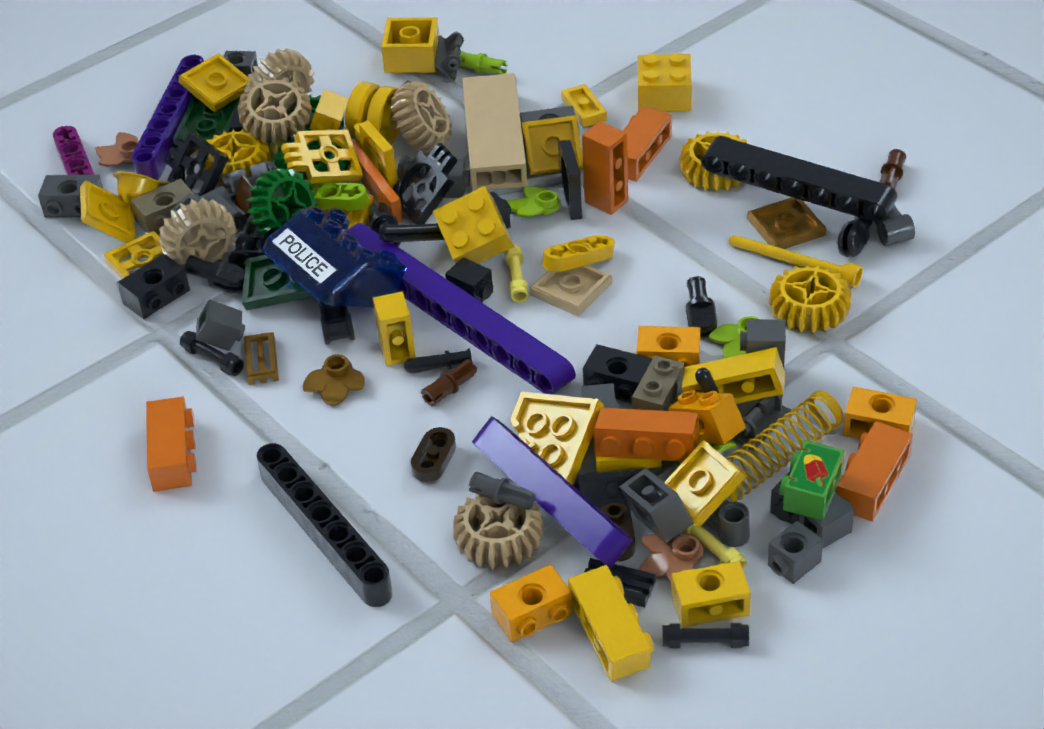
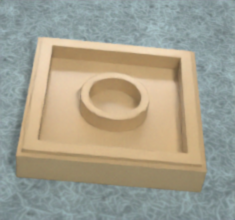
M588 265L563 272L548 270L530 287V295L579 317L612 284V275Z

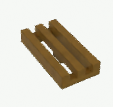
M274 332L244 336L248 385L255 384V379H260L261 383H266V378L272 377L273 381H279ZM266 340L269 343L270 369L265 367L263 341ZM253 342H257L259 370L257 371L253 370L251 345Z

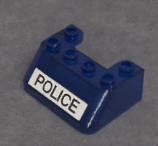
M315 206L302 208L268 236L262 248V251L314 298L333 306L374 308L373 297L396 293L407 269L398 260V256L388 250L373 252L362 247L356 237L344 232L342 229H348L350 220L344 211L336 208H331L330 211L322 210Z

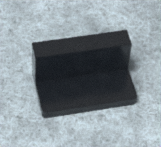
M645 468L577 474L579 491L596 507L611 502L628 504L619 486Z

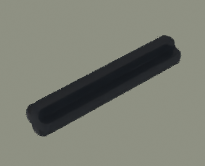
M438 223L384 225L379 229V239L384 243L444 240Z

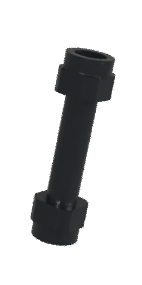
M186 331L181 336L180 346L185 351L191 354L198 352L219 364L221 371L237 376L243 370L244 362L239 356L232 352L224 354L214 347L196 340V332Z
M680 623L662 625L663 647L681 648V643H730L731 648L749 646L748 624L730 623V628H680Z

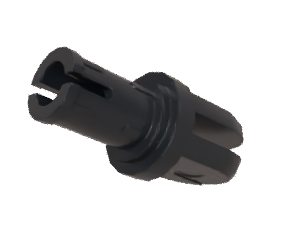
M379 202L378 208L375 203L368 207L369 227L376 233H380L379 229L381 226L398 225L397 218L390 212L385 203ZM391 242L397 247L401 244V242Z
M856 216L854 220L846 222L837 239L839 253L844 257H849L850 255L855 257L861 253L870 238L868 229L873 222Z
M194 255L188 257L185 263L186 273L202 277L208 281L210 287L228 293H239L243 290L245 275L243 268L221 259L213 263Z
M695 276L687 280L690 301L686 304L685 309L688 326L700 327V337L705 338L717 328L718 318L715 302L707 296L705 278Z

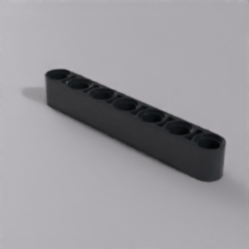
M719 136L714 138L701 159L703 167L713 174L879 223L885 221L897 200L896 191L887 184L727 137Z
M269 443L259 448L256 457L261 479L267 488L365 604L372 607L386 605L392 598V586L387 565L282 445Z

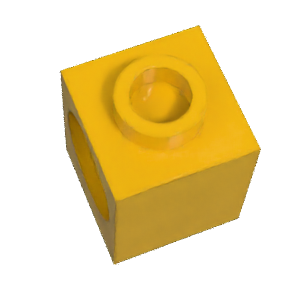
M324 89L315 110L310 129L314 131L339 130L349 98Z

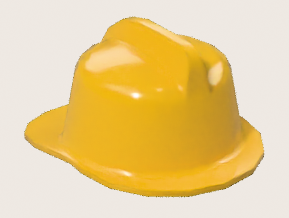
M131 172L113 173V177L117 179L119 197L130 206H132L130 199L157 189L159 185L171 183L158 181L148 176Z

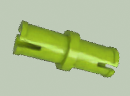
M464 51L460 53V59H463L461 60L460 68L472 69L479 74L486 72L499 75L506 74L507 69L499 68L502 66L508 67L506 60L490 58L487 54L483 53L478 55Z

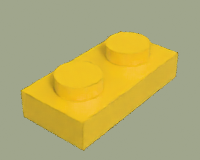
M586 84L561 91L562 101L566 106H573L577 121L582 128L593 126L599 121H607V111Z

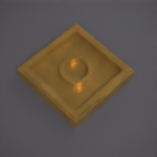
M793 197L748 211V221L768 245L786 249L826 236L824 224L804 201Z

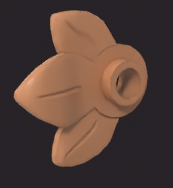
M119 132L116 136V144L95 147L98 157L101 158L98 161L99 165L111 167L124 162L133 164L131 157L139 142L138 138L129 133Z
M656 534L647 535L641 538V542L651 554L643 561L639 570L656 574V578H662L667 575V579L671 583V573L694 569V565L700 562L703 557V547L695 536L689 534L679 535L667 543Z

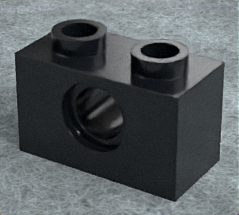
M166 254L160 255L117 282L122 303L142 319L149 317L190 291L185 268Z
M596 344L582 368L583 386L613 383L615 399L632 403V396L653 358Z

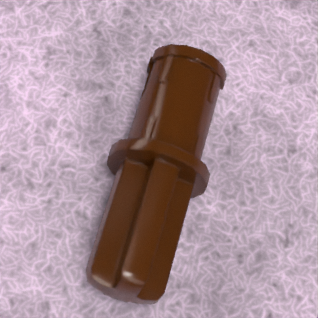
M900 149L891 150L887 162L881 167L882 176L879 182L891 186L894 190L898 180L903 176V164L907 157L905 152Z
M468 359L450 372H442L435 382L421 390L423 400L429 406H434L450 393L455 394L458 392L461 384L477 373V367Z

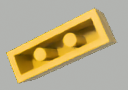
M777 347L687 366L684 369L681 387L683 393L690 390L703 393L695 379V373L699 368H707L711 372L719 393L732 394L736 404L784 394L785 371Z
M607 565L568 578V588L572 592V607L610 681L612 682L650 668L651 652L654 651V644L650 634L647 631L643 632L638 624L639 616L635 606L632 603L628 604L625 600L624 588L618 576L613 577Z

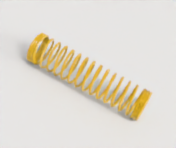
M815 391L804 402L799 403L797 407L785 413L782 418L772 423L762 433L757 434L754 439H750L739 450H735L732 455L727 456L726 460L731 458L730 463L745 476L748 484L745 481H742V483L749 487L748 491L744 492L743 486L740 483V489L736 487L729 495L730 502L742 500L744 494H750L751 489H756L759 483H764L766 478L772 477L773 472H779L781 467H785L792 459H788L786 451L791 455L795 452L794 447L801 451V442L804 443L805 441L797 434L792 423L801 429L807 441H810L809 436L814 439L813 442L815 443L817 440H822L824 435H828L831 430L839 427L843 423L844 415L838 401L827 392ZM815 399L823 402L831 410L835 418V424L830 423L825 412L815 405ZM799 409L804 411L805 417L798 414ZM806 412L812 415L813 419L819 424L821 431L813 426ZM792 415H796L798 423L791 419ZM799 417L810 426L814 437L805 430ZM785 420L790 422V427L784 424ZM778 425L782 426L784 434L777 430ZM785 428L795 436L800 447L789 438ZM770 431H775L777 439L770 435ZM816 432L820 433L821 436L817 437ZM778 434L786 439L791 446L792 452L784 446ZM763 436L768 437L770 445L763 441ZM771 439L780 446L785 457L776 450ZM756 441L761 442L763 451L756 447ZM764 445L773 452L778 463L770 457ZM749 447L754 448L756 457L748 451ZM757 450L766 458L770 468L761 460ZM741 452L747 454L750 464L741 458ZM750 456L759 464L763 473L755 467ZM779 457L786 460L784 464H781ZM734 458L739 459L743 470L734 463ZM743 462L752 470L755 478L749 474ZM771 462L777 465L778 468L773 470V465ZM764 467L771 471L769 475H766ZM757 473L763 476L764 478L762 480H759ZM749 478L756 482L755 486H751Z

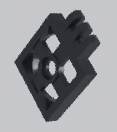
M190 132L186 141L175 137L173 143L179 148L171 147L169 150L174 159L166 156L164 160L167 165L173 168L167 181L174 182L182 179L192 191L196 181L200 179L204 184L199 193H194L197 196L215 189L229 157L198 134ZM200 148L197 156L191 158L190 156L193 152ZM209 154L215 160L210 171L205 169V162ZM199 164V172L195 174L194 167Z
M561 140L558 142V157L565 200L571 220L582 219L580 171L571 140Z
M437 143L429 155L420 150L392 188L401 199L402 210L415 224L426 223L433 210L437 208L455 183L448 174L456 165L457 158L442 143ZM424 165H429L431 167L424 178H420L417 174ZM435 180H436V185H435V189H434V192H433V183H434ZM425 184L424 192L419 194L420 186ZM411 185L413 187V194L406 202L403 199V193ZM420 201L427 202L422 207L415 209Z

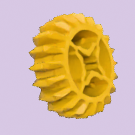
M234 129L229 133L223 131L222 135H213V140H206L229 157L216 187L222 186L221 178L225 177V173L245 168L249 178L252 177L249 166L266 160L272 162V154L268 142L263 143L261 136L253 139L251 133H246L245 129L240 132H236ZM209 154L205 162V169L210 171L215 161L211 154Z
M717 130L716 133L706 131L705 135L696 134L695 139H688L687 144H684L682 147L681 156H679L682 176L686 178L687 183H694L695 188L702 186L705 191L715 189L717 192L718 189L728 191L729 187L738 188L739 183H744L708 172L703 167L701 159L716 137H727L747 143V139H740L739 134L732 136L729 134V131L719 133Z
M806 264L804 268L794 266L793 271L784 270L783 275L776 276V280L770 287L769 305L773 317L785 320L789 330L798 328L801 333L804 330H811L814 334L816 330L820 329L826 332L828 327L836 328L838 323L844 322L851 308V292L847 285V280L841 279L840 273L832 274L831 268L823 270L820 269L819 265L815 268H810Z

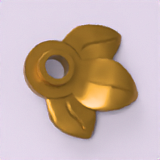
M335 354L325 359L321 369L314 370L307 375L303 382V391L321 392L323 401L333 406L343 402L349 390H362L365 378L360 371L353 369L347 357Z

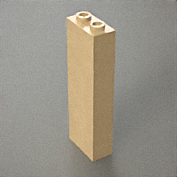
M515 73L462 78L472 191L483 186L487 189L528 187Z

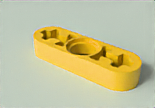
M594 235L547 247L543 252L542 266L549 271L563 272L611 259L613 257L615 241L608 236Z

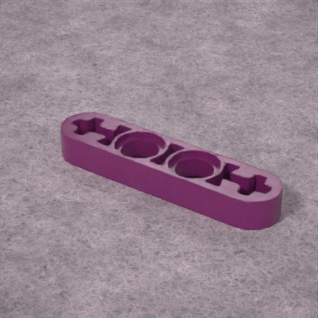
M66 125L54 130L55 146L66 174L94 175L75 127Z

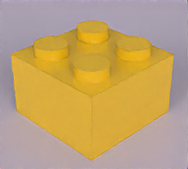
M438 17L387 18L381 45L384 73L419 72L426 74L436 71L435 58L439 37Z
M650 53L638 55V111L642 106L662 112L692 111L690 54L656 55Z
M485 186L433 210L455 263L464 257L480 264L515 247L498 207Z

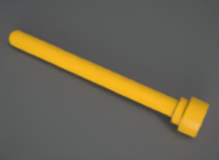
M732 235L729 238L731 246L801 267H805L807 264L810 268H815L818 265L823 270L831 268L832 274L840 273L841 279L847 280L848 287L857 288L862 279V265L850 262L848 265L843 264L840 266L741 236Z

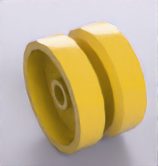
M362 81L355 86L348 99L345 113L346 130L349 131L352 139H355L356 134L354 132V125L369 120L390 145L396 141L401 131L397 129V123L392 118L394 113L390 109L393 106L390 99L393 98V93L398 88L390 86L380 87L376 83Z

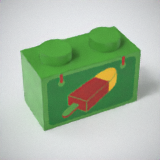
M805 440L800 453L794 452L792 456L790 475H784L780 484L779 495L784 496L783 510L823 521L843 474L845 450Z

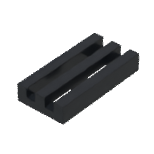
M590 558L588 568L585 569L584 573L606 564L600 560ZM614 564L612 568L608 566L613 577L618 576L620 578L623 588L643 592L638 593L624 589V598L627 603L645 608L656 583V574Z

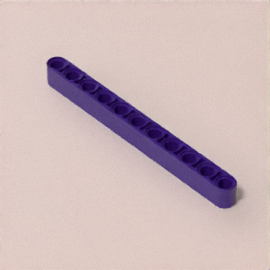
M356 223L335 237V240L356 236L359 242V256L366 252L388 267L390 287L396 293L403 291L406 300L542 393L553 395L575 379V369L565 357L393 243H384L379 239L378 233L363 223Z

